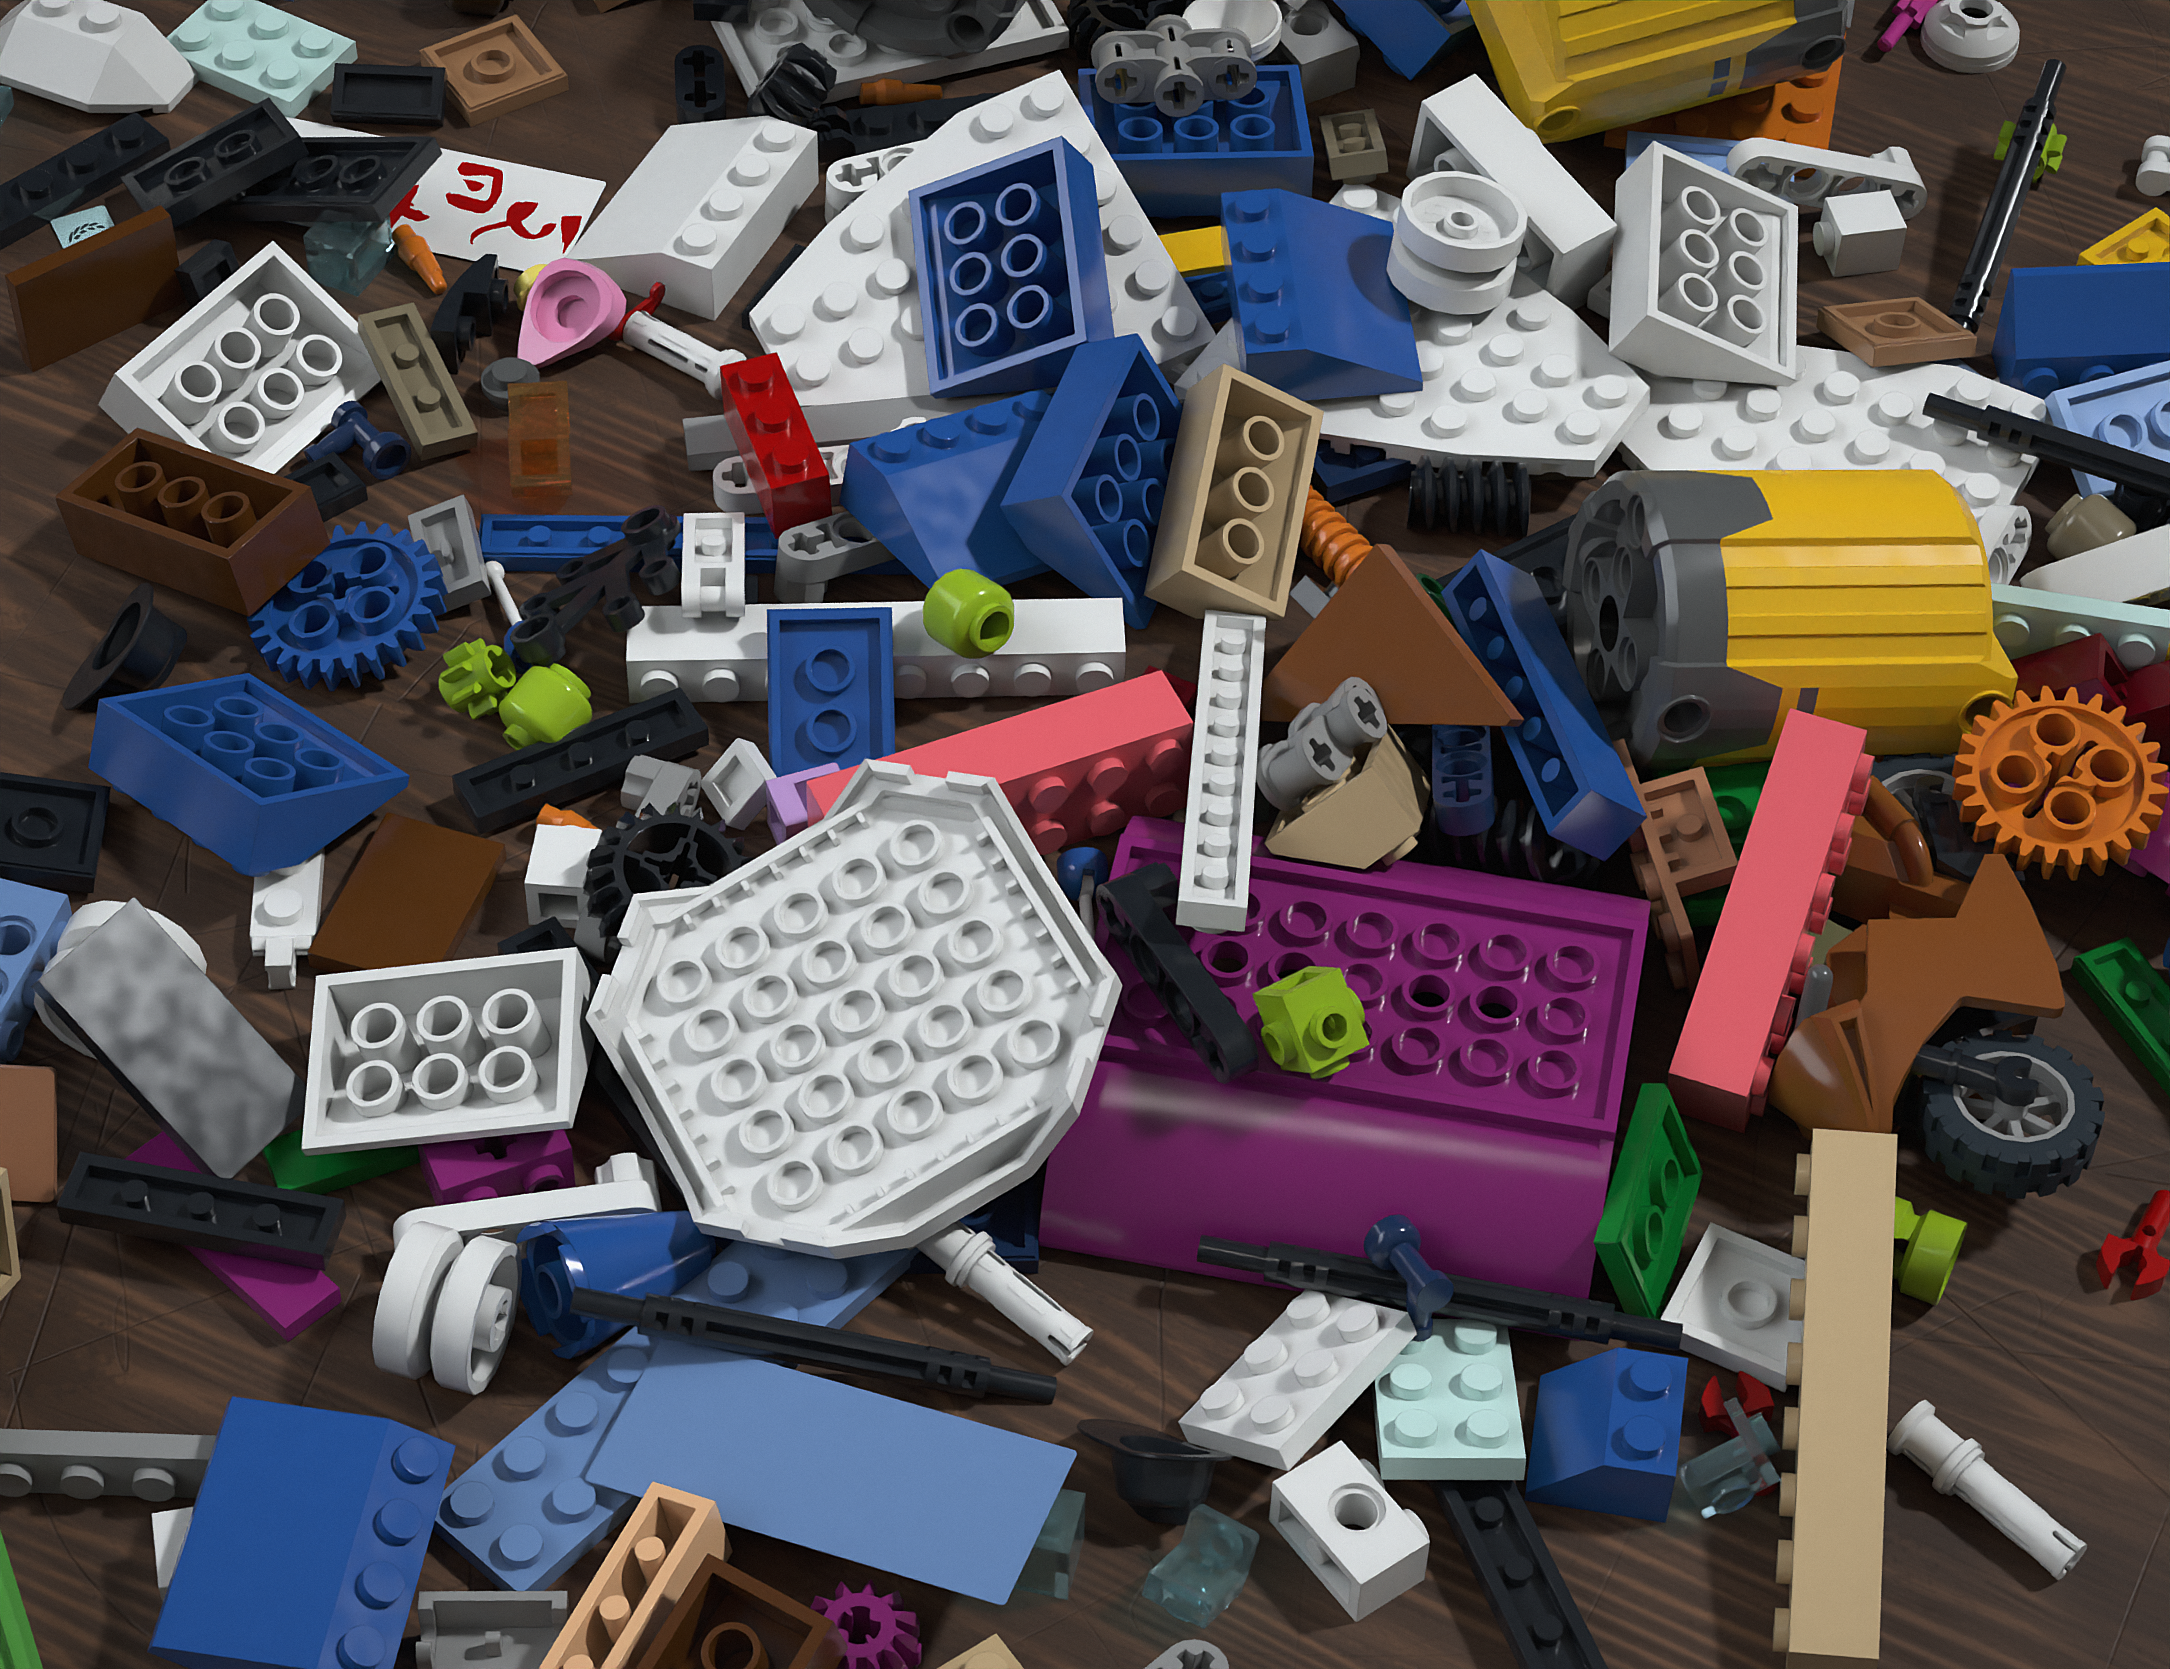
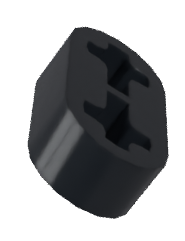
M693 45L682 49L676 55L674 61L678 124L726 120L724 59L722 54L717 49L708 45ZM703 71L705 72V77H694V72ZM706 101V107H696L695 102Z

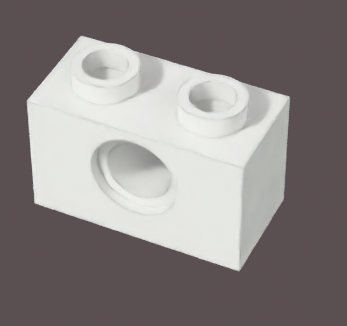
M1342 1440L1273 1481L1269 1521L1355 1622L1363 1619L1424 1580L1430 1545L1429 1535L1424 1524L1413 1511L1409 1509L1402 1510L1385 1491L1383 1480L1376 1468L1366 1459L1358 1460ZM1356 1524L1364 1527L1365 1529L1350 1530L1345 1528L1343 1525Z

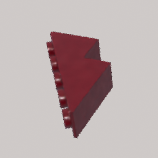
M2101 632L2009 660L2018 675L2012 704H2014L2016 691L2022 690L2032 702H2038L2043 686H2049L2055 700L2063 701L2069 688L2076 687L2078 703L2085 705L2097 693L2103 695L2101 711L2109 714L2122 705L2126 707L2123 725L2128 727L2144 722L2146 729L2142 743L2159 742L2161 747L2157 761L2170 762V660L2128 672Z

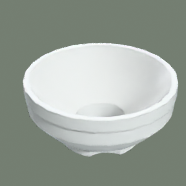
M1195 0L1187 7L1182 17L1188 21L1192 30L1225 27L1241 30L1250 39L1252 49L1250 59L1255 65L1273 51L1281 38L1282 13L1279 6L1273 0ZM1228 48V53L1233 52V48Z
M1942 0L1927 12L1922 23L1920 41L1926 54L1946 68L1970 74L1988 73L2005 67L2014 59L2018 50L2020 30L2013 15L2000 2L1995 0ZM1964 13L1978 14L1985 16V18H1972L1965 15Z

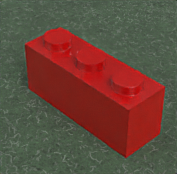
M777 352L719 366L724 417L774 538L779 539L781 534L790 528L832 516L828 470Z

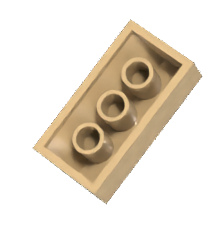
M1225 363L1186 391L1146 582L1145 596L1195 619H1204L1205 609L1266 616V621H1279L1284 618L1324 411Z
M1387 724L1385 736L1373 743L1365 742L1353 748L1352 762L1339 779L1329 785L1319 783L1311 789L1299 805L1289 811L1280 810L1265 841V845L1275 855L1366 869L1381 859L1385 866H1389L1406 855L1418 844L1415 837L1422 831L1420 826L1425 818L1423 816L1424 812L1429 807L1427 802L1432 789V782L1391 726Z

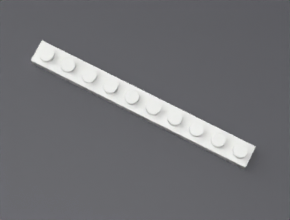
M1205 609L1176 925L1192 926L1195 930L1208 934H1219L1227 930L1244 932L1248 905L1266 616Z

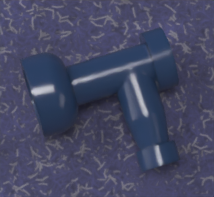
M352 400L342 403L334 411L331 424L335 430L329 433L317 445L312 444L303 450L309 463H312L332 452L340 455L356 444H359L364 449V466L379 480H388L400 474L408 465L412 452L409 443L399 434L390 431L380 433L368 421L367 411L357 401Z
M1390 1215L1379 1220L1368 1231L1364 1239V1251L1375 1266L1387 1271L1397 1270L1406 1281V1309L1417 1332V1335L1412 1340L1425 1341L1432 1336V1312L1441 1309L1450 1301L1454 1292V1286L1442 1271L1432 1270L1418 1253L1421 1246V1236L1410 1219L1404 1215Z

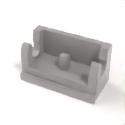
M419 1591L418 1617L421 1629V1642H416L417 1669H539L571 1616L568 1591Z

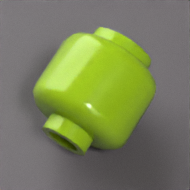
M958 568L945 573L932 585L926 595L922 608L923 625L927 634L939 644L967 659H981L993 654L1006 644L1014 628V603L1008 591L970 569Z
M553 663L549 668L542 666L531 667L499 704L500 718L507 727L503 733L504 739L515 750L540 741L554 743L561 740L574 728L591 721L592 709L588 701L591 691L579 677L559 664Z

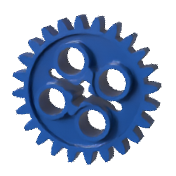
M360 522L351 535H346L341 525H336L332 539H329L331 544L251 616L247 617L248 625L252 631L250 636L260 657H264L271 672L280 670L287 683L294 681L300 676L305 688L309 690L321 678H324L329 691H335L341 679L349 677L354 688L360 687L363 673L369 671L379 680L385 678L384 665L390 661L400 667H405L407 662L403 652L407 648L415 651H424L426 647L420 634H431L439 631L434 616L446 613L447 609L442 597L448 594V590L442 578L443 573L435 554H430L423 539L414 542L407 529L398 532L394 536L388 523H383L374 534H370L366 523Z

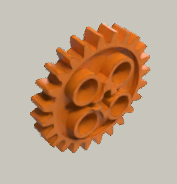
M2043 686L2038 702H2032L2022 690L2016 691L2013 710L2006 704L1996 700L1992 705L1990 719L1976 715L1971 734H1963L1961 737L1958 755L1955 756L1952 777L1956 778L1952 799L1962 802L1959 820L1960 822H1976L1973 841L1978 843L1994 838L1996 841L1993 854H2004L2005 856L2010 851L2017 854L2016 871H2024L2032 861L2041 863L2043 879L2048 880L2054 871L2055 865L2064 866L2071 881L2077 880L2081 864L2087 863L2094 873L2102 876L2105 872L2108 856L2116 863L2124 866L2128 863L2132 847L2143 851L2147 846L2150 832L2157 831L2163 814L2162 809L2165 807L2169 788L2164 786L2168 766L2156 763L2161 747L2159 742L2142 743L2146 729L2144 722L2128 727L2123 725L2127 709L2123 705L2107 714L2101 711L2103 697L2101 694L2097 693L2085 705L2078 703L2076 687L2069 688L2063 701L2055 700L2049 686ZM2044 741L2056 742L2062 746H2051L2044 743ZM2086 747H2093L2084 756L2082 755L2075 764L2076 757ZM2074 764H2075L2073 776H2072V778H2071V777H2069V776H2067V775H2068V773L2072 770V768H2073V766H2074ZM2097 777H2108L2115 782H2105ZM2004 783H2016L2023 788H2012ZM2047 787L2052 788L2044 801ZM2043 804V808L2033 818H2026ZM2057 819H2069L2076 822L2077 824H2065L2058 821Z

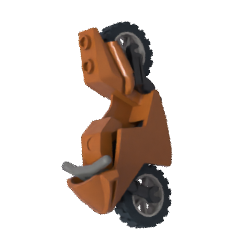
M1930 752L1915 753L1910 756L1884 755L1882 762L1877 763L1874 760L1869 778L1872 779L1861 817L1853 815L1855 816V821L1850 836L1853 840L1844 871L1841 876L1833 873L1829 874L1836 876L1831 897H1833L1831 910L1865 924L1830 948L1826 954L1824 964H1816L1808 970L1794 1032L1778 1056L1768 1082V1102L1793 1119L1802 1136L1812 1141L1813 1128L1895 1134L1903 1127L1916 1131L1919 1140L1925 1139L1924 1151L1934 1163L1941 1161L1946 1166L1944 1173L1959 1183L1963 1179L1974 1183L1973 1189L1989 1195H1992L1993 1190L2006 1192V1198L2025 1199L2026 1194L2037 1192L2039 1197L2054 1194L2058 1185L2063 1183L2066 1187L2071 1186L2080 1178L2082 1168L2087 1170L2090 1166L2105 1119V1112L2101 1111L2104 1097L2100 1087H2093L2094 1076L2084 1064L2077 1066L2072 1061L2073 1054L2059 1045L2055 1049L2044 1045V1038L2033 1035L2038 1016L2053 1019L2062 1016L2065 998L2057 963L2038 922L2035 909L2032 908L2023 890L2026 881L2023 871H2014V867L2008 859L2009 853L2005 856L2004 854H1993L1996 841L1994 838L1978 843L1973 841L1976 822H1960L1959 814L1962 802L1952 799L1956 779L1952 777L1955 756L1943 754V758L1930 756ZM2014 1035H2026V1037L2021 1038L2015 1037ZM2050 1114L2055 1125L2039 1118V1116ZM2023 1131L2032 1136L2024 1137Z

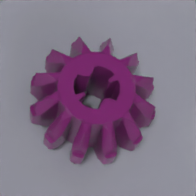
M870 1579L863 1588L862 1593L852 1594L850 1589L840 1581L835 1589V1601L815 1596L810 1609L834 1621L849 1647L836 1669H918V1664H920L922 1658L921 1644L917 1640L920 1636V1622L915 1612L904 1611V1599L901 1598L898 1590L878 1598L877 1586Z

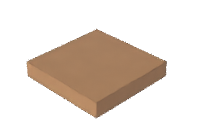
M517 14L419 50L422 67L446 68L448 75L446 97L470 127L569 90L568 75Z
M1920 297L1824 306L1818 309L1816 328L1871 367L1975 356L1977 337Z

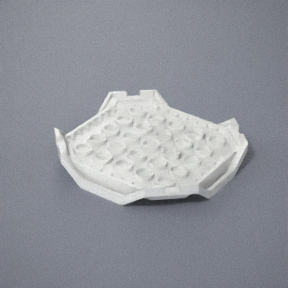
M864 759L822 820L727 876L704 887L633 894L617 935L618 940L622 944L611 975L602 974L585 1018L635 1101L684 1194L693 1222L702 1234L832 1259H841L914 1247L1032 1177L1080 1115L1123 985L1115 970L1097 948L1041 858L995 778L948 771L946 778L915 774L911 765Z

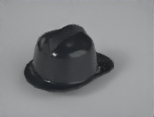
M148 582L140 584L121 605L106 635L71 679L62 700L64 709L73 710L79 707L100 688L126 695L154 690L161 686L169 677L187 642V632L152 604L154 588Z
M1109 1419L1081 1420L1077 1424V1429L1081 1434L1110 1447L1115 1489L1118 1497L1127 1502L1139 1516L1150 1521L1181 1526L1193 1523L1198 1514L1199 1506L1205 1503L1209 1496L1217 1461L1231 1460L1233 1457L1232 1454L1202 1449L1169 1434L1132 1423Z

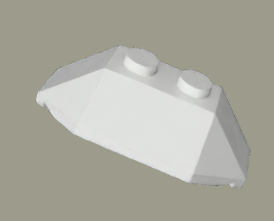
M24 0L11 9L0 21V83L88 113H132L152 108L153 113H170L199 81L198 72L143 13L104 0Z

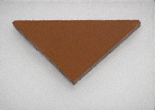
M1377 543L1263 680L1259 722H1292L1301 709L1311 703L1322 704L1327 701L1339 684L1350 677H1358L1364 680L1375 691L1384 709L1387 724L1519 727L1524 718L1391 545Z

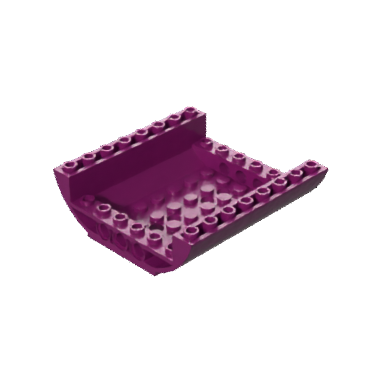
M1140 815L1132 816L1124 834L1120 835L1109 881L1154 862L1158 864L1165 862L1175 875L1179 888L1185 823ZM1252 834L1245 931L1227 930L1219 934H1208L1197 931L1192 926L1176 925V918L1170 920L1245 1022L1256 1043L1259 1054L1258 1070L1226 1084L1220 1083L1211 1074L1113 938L1100 915L1093 941L1115 970L1123 986L1080 1115L1048 1156L1038 1236L1039 1246L1303 1292L1305 1288L1265 1282L1264 1274L1197 1262L1201 1235L1269 1247L1270 1241L1273 1240L1369 1259L1363 1247L1368 1231L1379 1220L1390 1215L1399 1214L1408 1217L1418 1229L1421 1236V1246L1418 1253L1432 1270L1588 1299L1596 1255V1247L1593 1242L1603 1214L1648 930L1651 900L1399 859L1389 866H1385L1383 861L1379 859L1366 869L1275 855L1265 845L1266 836ZM1231 958L1242 963L1244 968L1237 972L1225 973L1216 970L1211 964L1218 959ZM1308 966L1340 968L1347 987L1355 992L1363 1006L1365 1022L1362 1026L1370 1045L1348 1055L1350 1064L1341 1071L1326 1077L1313 1079L1309 1073L1281 1070L1280 1065L1269 1056L1263 1044L1261 1029L1264 1027L1252 994L1280 981L1281 979L1277 975L1285 970H1302ZM1420 992H1431L1442 997L1445 1002L1436 1007H1426L1416 1003L1411 997ZM1497 1003L1506 1006L1513 1014L1505 1018H1491L1483 1014L1479 1008L1485 1004ZM1342 1296L1379 1306L1407 1311L1406 1307L1369 1301L1359 1298H1353L1348 1296ZM1432 1312V1315L1446 1317L1451 1319H1465ZM1508 1326V1329H1514V1330H1519V1331H1525V1332H1531V1333H1536V1334L1548 1335V1336L1559 1337V1338H1564V1339H1570V1338H1568V1337L1554 1336V1335H1549V1334H1545V1333H1541V1332L1530 1331V1330L1519 1329V1328H1514V1327H1509V1326Z

